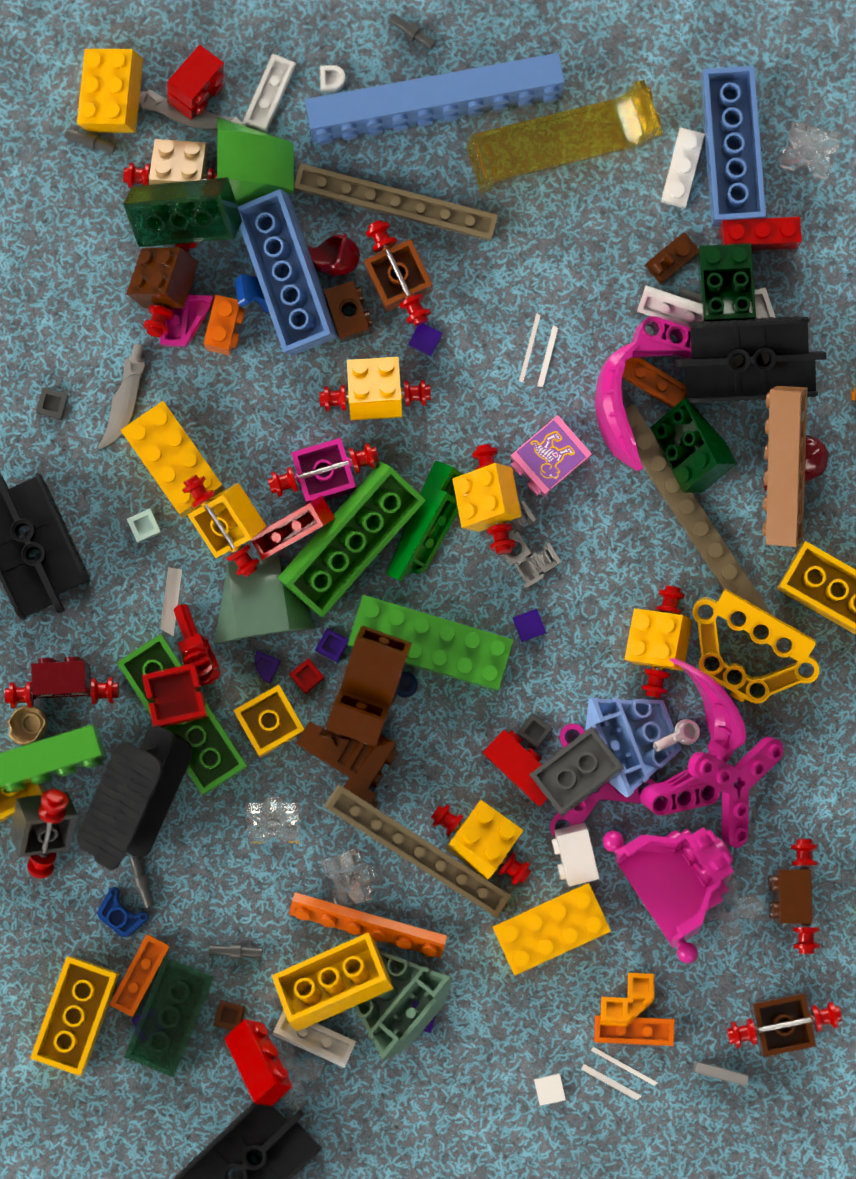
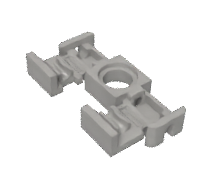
M523 500L519 504L522 517L504 523L512 524L513 530L508 533L509 539L519 543L522 547V552L518 556H512L509 553L504 554L510 566L515 565L526 584L523 587L529 588L534 583L543 579L544 574L539 575L540 572H548L561 564V561L550 542L543 547V551L538 554L533 552V555L530 556L531 552L518 531L522 530L521 526L526 523L531 525L536 522V519ZM522 509L525 511L526 515H527L528 518L530 519L529 521L526 519L525 515L523 514ZM547 549H548L549 553L551 554L552 558L554 559L553 562H552L551 558L549 557L548 553L546 552Z

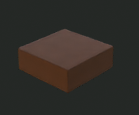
M220 1000L213 1026L232 1031L242 1022L246 1006Z

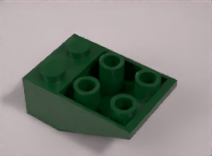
M751 243L699 246L698 269L703 321L756 319Z
M686 398L681 400L650 427L683 493L704 492L737 464L727 443Z

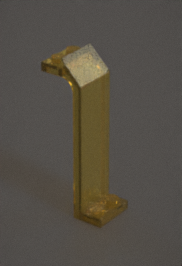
M645 80L634 82L626 94L615 99L472 134L466 144V149L480 193L490 191L495 183L631 149L662 135L663 132L660 126V116L655 111L652 92L646 86Z

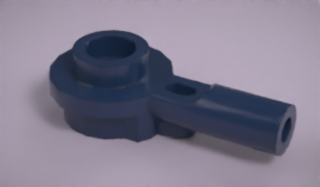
M402 672L403 674L396 692L398 696L408 698L416 693L418 681L410 672Z

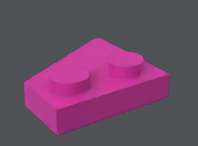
M188 295L184 308H168L174 313L173 319L166 321L165 325L169 328L167 335L160 337V345L188 347L211 309L214 297Z

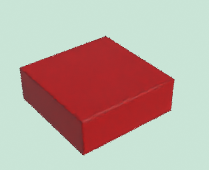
M309 658L288 674L305 695L325 679Z

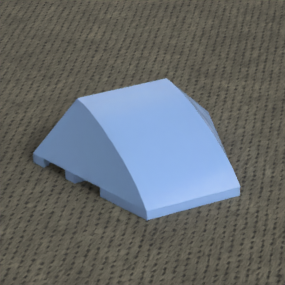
M589 698L585 729L587 731L593 727L625 768L611 779L609 783L627 798L642 783H645L655 771L663 767L682 749L680 742L659 752L653 748L654 742L675 731L664 700Z

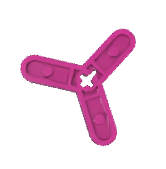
M763 738L734 767L710 754L700 751L693 754L689 760L688 771L691 776L722 791V840L728 846L739 848L748 838L749 789L781 759L783 744L776 738Z

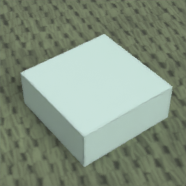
M147 509L127 519L137 543L162 533L151 509Z

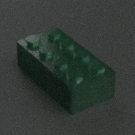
M228 177L136 186L130 189L123 203L138 247L234 239L242 223Z
M168 956L164 957L124 1058L174 1078L178 1073L216 976Z

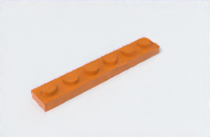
M296 892L294 893L289 915L295 916L300 920H309L320 923L328 928L341 929L352 935L369 933L374 941L397 945L401 949L418 951L429 957L441 958L447 936Z

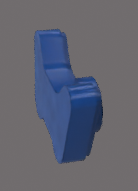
M246 274L236 277L235 287L238 304L246 306L251 301H255L264 312H269L258 278Z
M112 887L99 907L97 915L100 920L118 935L128 937L148 921L149 914L147 912H130L120 903L119 889Z

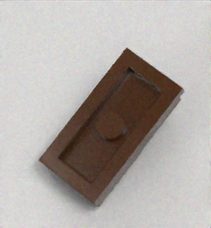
M683 232L644 266L661 285L696 257L699 248Z

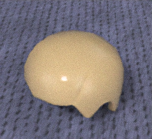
M23 705L16 709L8 720L10 730L8 736L15 743L21 745L41 741L48 729L45 713L36 706L28 708L27 705Z

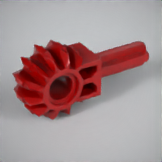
M187 604L177 605L174 608V613L184 638L183 641L178 643L184 665L195 663L201 687L207 686L219 679V664L210 647L208 638L198 633L189 606Z

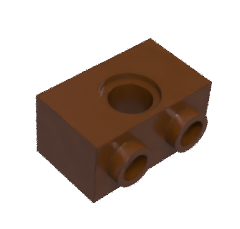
M350 281L324 290L340 343L370 334L369 326H372L373 323L369 311H363L361 302H364L365 299L361 287L356 288L354 281ZM347 306H353L357 310L355 315L351 317L345 316L342 311Z

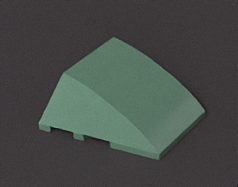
M279 556L265 558L264 560L258 559L260 561L256 565L258 569L247 577H244L243 574L239 576L236 574L238 569L236 563L228 564L214 645L267 635L317 629L304 603L277 579L285 569Z
M379 950L394 989L354 1006V1009L368 1030V1034L375 1043L381 1059L385 1061L410 1047L445 1004L453 978ZM413 1000L420 1002L415 1009L411 1008Z

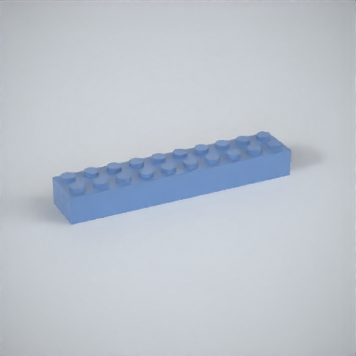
M559 53L309 98L305 99V106L312 143L318 142L319 145H325L333 142V139L343 137V140H352L357 138L358 134L363 133L374 136L383 133L385 129L393 128L394 131L405 130L408 128V125L412 124L428 126L433 124L434 120L443 119L444 122L457 120L458 116L468 114L469 117H477L482 115L483 111L493 110V112L499 113L508 110L510 106L518 105L519 108H526L532 106L533 102L538 101L553 103L558 101L559 97H562L565 82Z

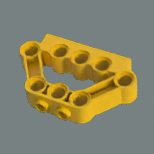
M726 588L723 590L718 601L709 597H702L695 602L693 617L698 623L701 648L699 669L710 676L721 687L724 686L731 690L730 695L741 702H744L746 699L752 703L760 704L765 702L770 695L799 683H812L818 678L820 673L819 664L810 655L816 645L815 639ZM710 605L713 609V614L708 618L700 616L698 613L700 606ZM736 611H740L745 614L746 620L744 623L737 625L732 622L731 615ZM719 615L726 619L728 626L732 630H745L750 633V637L755 643L771 645L774 653L778 656H790L796 662L763 676H749L741 664H729L723 660L720 654L716 617ZM762 624L768 627L769 632L767 636L759 638L754 634L753 631L757 625ZM781 638H788L792 643L791 647L786 651L779 650L776 646L777 641ZM710 656L716 657L719 660V666L715 669L707 668L704 664L706 658ZM803 663H810L814 669L810 675L805 676L799 673V666ZM731 670L740 671L742 674L741 680L731 682L727 678L728 672ZM761 683L765 687V691L761 695H753L750 691L751 685Z

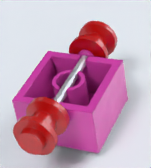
M337 438L291 452L297 473L294 476L291 466L287 467V472L282 475H278L275 471L271 472L272 478L268 479L272 494L277 492L278 497H281L283 490L291 488L294 492H298L297 481L298 484H301L306 504L320 496H323L324 500L327 501L353 493L356 485L350 469L352 464L356 474L360 473L361 467L369 465L372 469L376 468L375 463L379 462L376 448H370L369 443L364 445V450L358 452L350 448V459V457L346 456L342 439Z

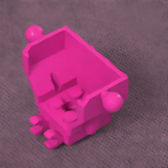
M704 827L693 834L686 829L681 833L674 830L665 837L640 835L625 846H623V836L619 832H607L603 837L605 849L616 854L615 862L672 948L678 947V959L687 964L694 962L698 957V949L693 943L686 941L698 934L699 929L704 923L703 919L706 911L722 902L721 895L729 891L726 883L729 882L734 871L731 868L733 858L727 846L711 830L706 831Z

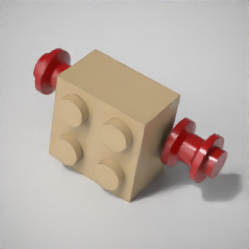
M155 139L151 164H146L144 169L136 168L134 163H129L128 167H124L123 183H128V188L133 189L135 184H143L146 190L150 189L151 199L202 202L204 186H207V194H212L214 189H217V174H215L213 168H209L208 175H206L207 150L205 142Z

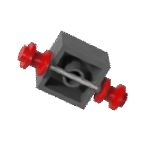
M49 789L42 795L17 798L10 836L19 858L29 856L30 860L27 864V870L36 878L49 877L53 873L56 852L70 850L77 812L68 791L63 792L58 789Z

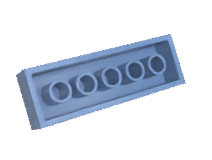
M754 66L703 69L700 76L711 227H720L723 220L766 218Z
M279 189L235 207L234 211L283 353L293 356L338 338L336 327L289 194Z

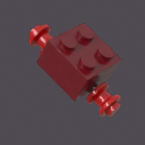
M77 656L64 657L65 662H58L54 658H39L38 663H31L32 681L27 682L25 687H17L15 682H10L9 688H5V703L10 704L11 709H16L18 703H26L28 708H33L34 700L37 698L91 697L93 705L97 704L99 699H108L110 704H114L115 698L120 696L119 683L114 682L113 677H109L106 683H98L96 678L91 679L90 664Z

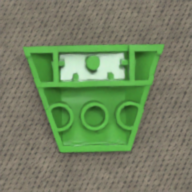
M217 117L216 215L279 189L288 194L294 192L293 142Z

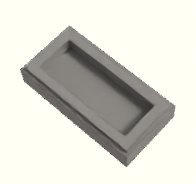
M699 1061L694 1062L693 1070L695 1073L744 1086L747 1085L749 1078L747 1074Z

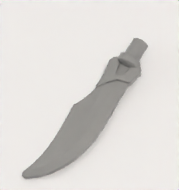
M153 90L140 91L139 105L142 109L157 112L188 127L214 130L217 129V117L229 121L234 119L204 111L200 116L197 114L190 120L167 103V98L158 95Z
M134 344L132 355L124 361L122 384L112 397L109 422L106 432L98 445L99 449L115 442L122 435L121 429L130 423L135 409L140 377L146 367L142 359L144 349L142 345Z

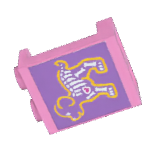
M557 415L510 456L512 461L510 466L519 476L523 474L530 481L527 485L536 496L540 493L545 497L550 490L578 466L590 459L592 453Z

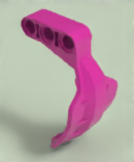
M655 316L648 317L635 329L632 342L621 347L607 358L599 373L595 393L596 418L607 447L615 457L636 471L644 468L640 461L633 432L623 405L621 383L625 361L629 358L650 356L691 358L690 328ZM645 326L653 329L654 336L646 332ZM670 334L677 337L678 344L670 340Z
M675 658L669 659L672 663L678 664L690 676L703 699L705 720L711 735V740L708 744V754L727 763L733 752L742 746L746 740L745 725L737 707L725 690L710 676L684 661ZM687 768L664 782L646 786L640 794V800L654 814L663 816L711 805L718 800L720 790L690 775Z

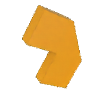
M628 973L627 998L601 997L600 1025L628 1026L654 1002V974Z

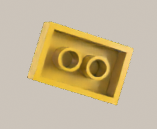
M133 49L84 50L77 124L87 132L136 133L143 58Z

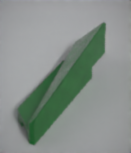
M439 461L434 462L420 493L426 501L409 519L388 568V576L401 582L404 581L405 576L412 573L420 574L427 570L459 512L452 479L463 475V473L454 467Z

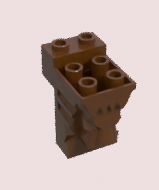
M363 625L361 626L353 645L339 693L332 706L326 726L327 730L333 731L340 736L353 738L362 744L376 747L396 699V691L410 652L411 642Z
M309 721L296 744L347 776L349 779L344 788L376 808L379 804L375 800L377 794L369 789L371 786L374 788L378 786L384 776L381 773L384 765L390 766L397 756L398 751L395 750L396 743L381 735L376 747L362 744L358 740L337 735L333 731L324 729L320 725L317 726Z

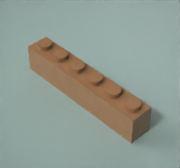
M775 386L766 396V408H769V419L766 420L765 433L769 434V440L764 452L765 460H768V470L764 473V485L767 486V495H765L763 500V510L767 511V515L762 528L763 536H766V545L797 547L803 542L808 390L806 387Z

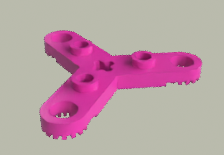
M568 724L561 730L559 739L563 748L569 744L565 740L566 732L573 729L581 735L585 732L581 726ZM650 778L645 782L649 785L656 784V782ZM607 782L598 789V792L590 795L563 817L557 812L550 822L549 828L552 836L556 838L554 830L559 820L568 821L570 826L582 824L600 799L642 804L638 793L639 787L626 798Z

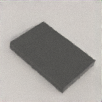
M591 727L529 775L560 816L563 817L625 768L595 729Z

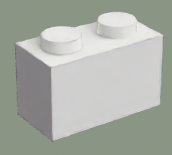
M585 823L554 830L556 839H551L555 855L560 854L562 862L557 864L560 879H566L569 887L598 880L597 866Z

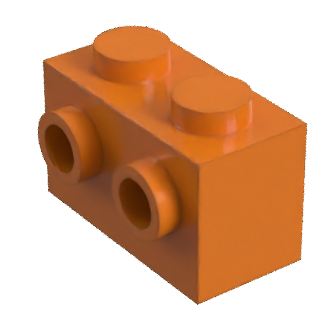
M215 295L203 343L205 350L231 356L232 348H237L239 334L236 332L238 324L243 323L245 309L238 304L237 299Z

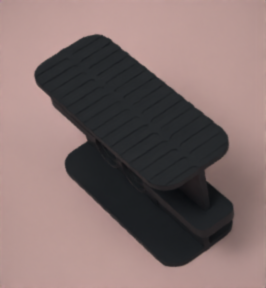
M785 316L742 320L689 322L691 358L674 359V366L685 367V398L692 403L765 400L767 393H770V390L775 386L808 388V398L818 396L816 391L815 360L827 359V354L824 351L809 352L808 322H810V318ZM763 351L768 352V363L759 365L757 363L758 354ZM735 353H741L744 357L743 363L738 367H734L731 364V357Z
M36 473L35 477L10 489L0 474V581L7 592L15 613L23 620L27 619V616L52 604L57 613L64 612L65 609L58 595L84 582H91L75 543L72 541L73 539L69 534L68 528L65 526L62 515L58 511L55 500L48 489V485L39 473ZM22 526L30 527V534L26 538L18 537V530ZM33 549H40V559L36 562H31L29 560V553Z
M153 726L146 733L140 748L128 742L117 745L77 833L78 846L86 853L94 856L95 862L109 870L118 868L126 853L132 856L138 855L139 858L147 856L152 850L192 760L193 748L191 744L160 726Z
M253 1102L188 1163L174 1179H230L228 1173L232 1168L240 1169L243 1173V1179H292L319 1153L322 1146L318 1145L297 1122L305 1114L301 1109L287 1121L274 1106ZM252 1149L259 1150L263 1155L262 1161L259 1163L251 1162L248 1158L249 1151Z

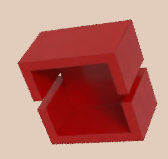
M199 44L167 81V103L190 120L197 114L200 116L207 108V102L212 96L217 97L224 87V62Z
M195 663L142 675L147 699L156 701V704H148L153 726L163 728L208 717L204 695L202 692H197L202 687Z

